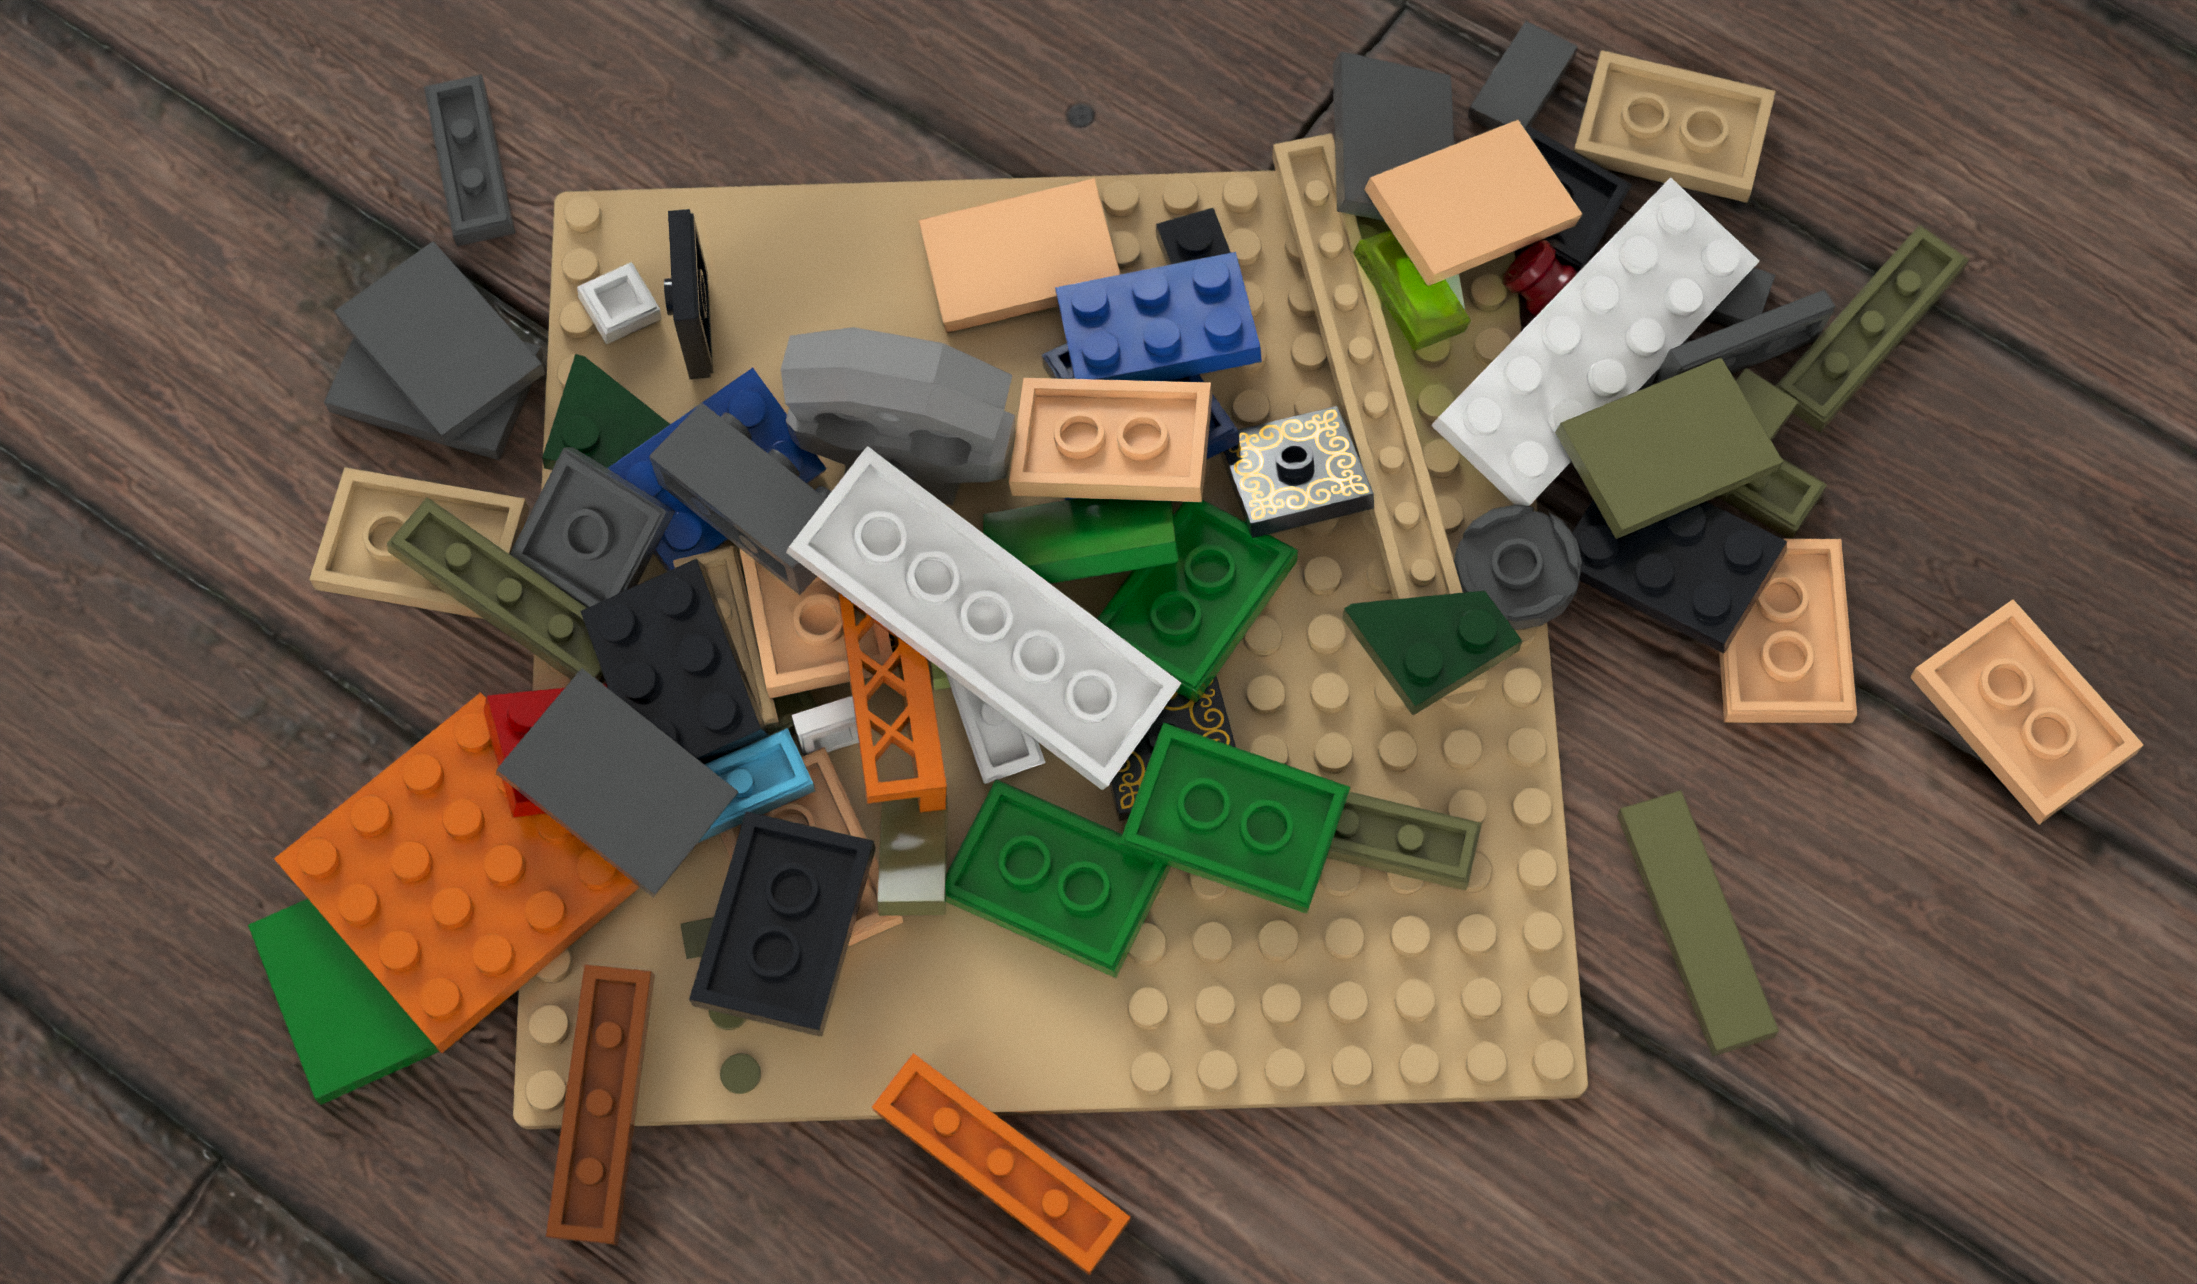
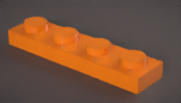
M914 1053L872 1106L876 1114L1088 1275L1093 1272L1131 1220L1128 1214Z

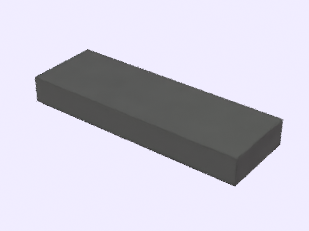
M482 74L425 86L424 90L442 183L456 245L461 246L516 234L487 89Z
M1824 289L1672 348L1658 370L1653 384L1722 357L1729 371L1733 374L1812 343L1818 339L1836 306Z

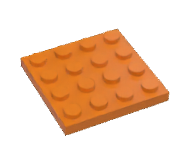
M481 692L274 858L282 870L441 1054L640 888L548 814L512 818L502 778L496 774L498 763L483 712L486 697Z

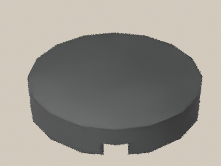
M1519 504L1494 508L1472 521L1463 533V539L1458 544L1454 557L1462 591L1485 590L1514 630L1542 626L1562 614L1577 594L1582 569L1577 540L1565 523L1550 513L1547 516L1542 512L1534 511V507Z

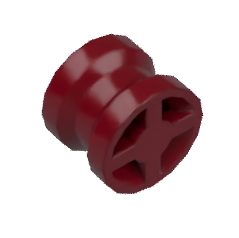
M1541 240L1528 247L1512 262L1502 278V284L1510 292L1520 293L1527 300L1526 308L1536 317L1578 272L1570 265H1561L1555 259V249L1548 241Z

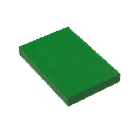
M1075 498L983 514V534L1050 584L1172 564L1179 561L1172 501Z
M1203 499L1202 502H1183L1174 514L1179 561L1172 564L1133 570L1097 618V620L1181 682L1176 692L1196 703L1297 563L1298 558L1297 549L1269 534L1252 538L1246 522Z
M1163 723L1122 834L1119 849L1307 914L1351 787Z
M995 779L946 873V902L1116 978L1171 866L1119 849L1121 833Z
M308 899L248 924L315 1100L320 1105L440 1052Z

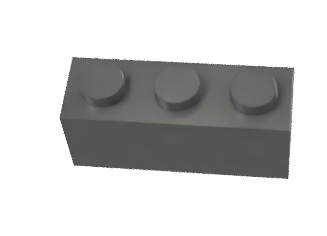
M701 403L649 455L658 484L800 595L817 576L788 555L786 551L832 491L823 486H819L816 490L799 478L798 469L785 455L775 449H771L767 453L752 442L750 432L736 417L726 412L720 417Z

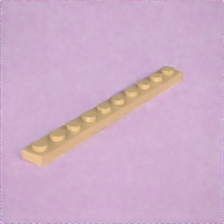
M1330 133L1273 144L1272 158L1346 427L1374 493V509H1370V514L1393 598L1403 599L1463 593L1356 216L1337 212L1335 142L1333 135ZM1486 672L1446 696L1485 689L1487 682Z

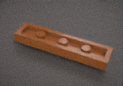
M584 964L546 1237L618 1245L655 974L652 971Z

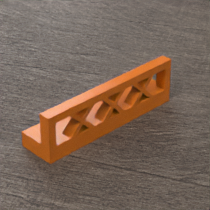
M838 592L867 804L917 797L920 813L946 810L947 785L928 659ZM854 609L865 616L857 626ZM874 623L894 636L896 649L883 665L867 656L859 648V641ZM897 665L899 669L900 678L892 673V671L897 667ZM862 668L874 675L866 686ZM883 682L903 696L905 710L891 726L868 711V700ZM906 725L909 739L901 734ZM871 728L882 735V738L875 746H873ZM893 743L912 757L915 778L879 782L876 762Z

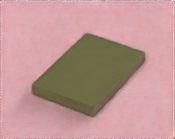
M1722 357L1561 422L1555 432L1616 539L1774 473L1783 463L1781 456Z

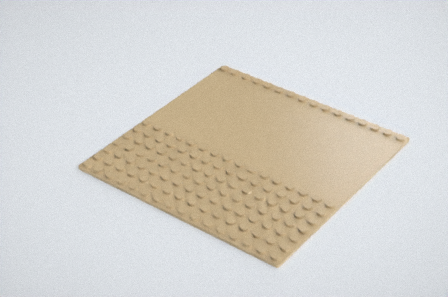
M1276 171L572 191L560 193L555 198L543 453L575 354L588 358L670 424L751 368H754L786 414H788L789 408L785 403L781 366L789 336L851 327L944 343L1011 374L1012 379L1004 411L1015 415L1016 432L1023 378H1050L1044 369L1042 354L1066 343L1059 306L946 333L919 220L1095 178L1120 275L1166 266L1156 238L1157 223L1214 208L1231 253L1236 252L1261 347L1262 362L1199 375L1204 382L1211 383L1213 395L1238 430L1338 406L1344 423L1345 420ZM690 209V212L694 213L708 270L713 373H711V378L689 379L673 315L668 316L666 310L664 279L671 278L668 211ZM1355 215L1454 560L1456 548H1458V544L1463 539V533L1472 521L1494 508L1514 504L1431 425L1521 332L1518 293L1510 292L1502 284V278L1515 260L1514 251L1459 273L1465 306L1464 318L1403 325L1394 265L1395 261L1410 260V258L1385 221ZM632 262L661 309V320L606 345L578 298L577 287ZM1218 454L1207 459L1202 499L1246 522L1221 455ZM817 455L827 469L808 483V485L815 490L819 486H823L833 491L845 475L846 465ZM1011 455L1006 478L990 482L961 483L953 505H945L983 533V514L1063 501L1065 498L1012 496L1009 485ZM542 466L541 491L552 470L544 469V466ZM1535 499L1529 506L1534 507V511L1537 512V501ZM1172 501L1174 514L1184 501ZM1370 510L1269 534L1298 550L1297 563L1217 673L1236 748L1351 787L1349 792L1481 822V830L1466 891L1326 858L1308 913L1306 914L1171 867L1116 978L946 902L945 915H902L903 923L847 948L822 1037L749 1019L737 1029L723 1030L712 1022L707 1009L694 1007L689 1000L701 957L686 959L680 925L682 923L711 918L715 915L731 862L720 834L697 843L654 898L639 888L519 988L513 1117L523 1129L561 1128L584 964L652 971L655 974L634 1126L883 1119L873 1111L872 1106L913 1053L996 1116L1579 1098L1588 1087L1548 625L1545 623L1542 626L1515 630L1522 639L1520 650L1485 671L1487 676L1485 689L1443 697L1417 714L1412 715L1342 619L1344 608L1350 604L1394 599ZM730 540L715 549L736 546L739 562L742 565L740 549ZM654 554L637 585L667 572ZM1133 570L1052 583L1051 585L1097 619ZM534 654L532 691L565 688L569 684L571 679ZM928 660L947 785L948 871L994 781L986 784L983 783L951 688L934 690L931 661ZM896 667L897 672L893 674L900 678L899 669ZM872 677L864 679L865 686ZM850 682L809 690L817 706L852 696ZM884 682L867 702L868 711L890 726L905 710L903 696ZM906 725L901 734L909 739ZM871 728L873 746H875L882 738V735ZM796 734L792 735L793 741L800 753V756L802 757L803 755L797 740ZM859 743L828 752L827 754L866 839L874 841L876 848L874 856L879 865L882 802L867 804ZM893 743L876 762L879 782L915 778L912 757ZM1040 743L1039 745L1045 760L1044 764L998 779L1121 834L1124 832L1128 820H1118L1110 784L1101 790ZM739 1053L752 1056L759 1064L761 1070V1077L757 1086L744 1094L730 1092L724 1087L720 1078V1070L724 1061L730 1056Z

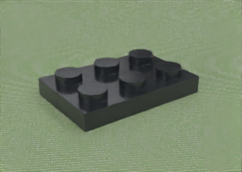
M1592 500L1572 532L1577 540L1582 561L1579 581L1723 654L1787 552L1786 540L1706 501L1616 539L1595 501Z
M697 558L580 611L608 689L703 764L769 736L705 566Z
M746 811L689 998L691 1004L694 1007L822 1037L875 854L874 841Z

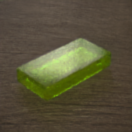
M1391 230L1358 242L1353 252L1354 256L1414 351L1466 331L1471 319L1446 279L1427 286Z

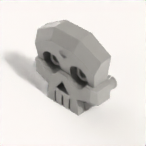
M851 327L789 336L781 366V376L785 403L789 408L786 424L790 439L799 448L846 465V474L868 446L942 503L953 505L961 483L990 482L1006 478L1016 433L1015 415L1004 411L1012 379L1011 374L944 343Z

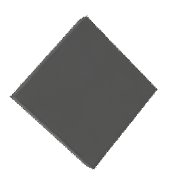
M564 447L510 555L588 608L637 586L675 510L574 447Z

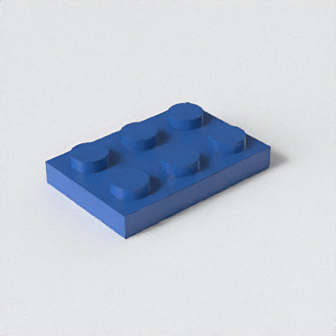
M1236 252L1055 287L1074 379L1169 381L1262 362L1261 347Z
M751 368L702 402L720 417L725 412L736 417L752 436L751 441L768 453L771 449H775L785 455L798 469L799 478L807 484L827 469L816 454L799 448L790 439L786 424V412L754 368ZM698 406L607 468L675 510L654 552V555L667 572L675 568L673 560L714 551L729 540L658 484L649 457Z

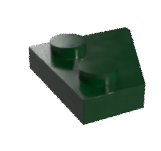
M575 354L543 453L544 469L553 470L564 447H574L608 468L665 429L670 423L588 358Z
M1485 590L1353 603L1343 610L1342 619L1412 715L1417 714L1520 650L1522 639Z

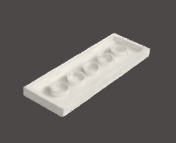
M1670 178L1431 426L1514 505H1531L1571 462L1555 433L1560 423L1637 392L1661 367L1669 350L1680 346L1759 263V260L1680 185Z
M868 446L786 551L788 555L1101 790L1110 784L1181 685V682Z

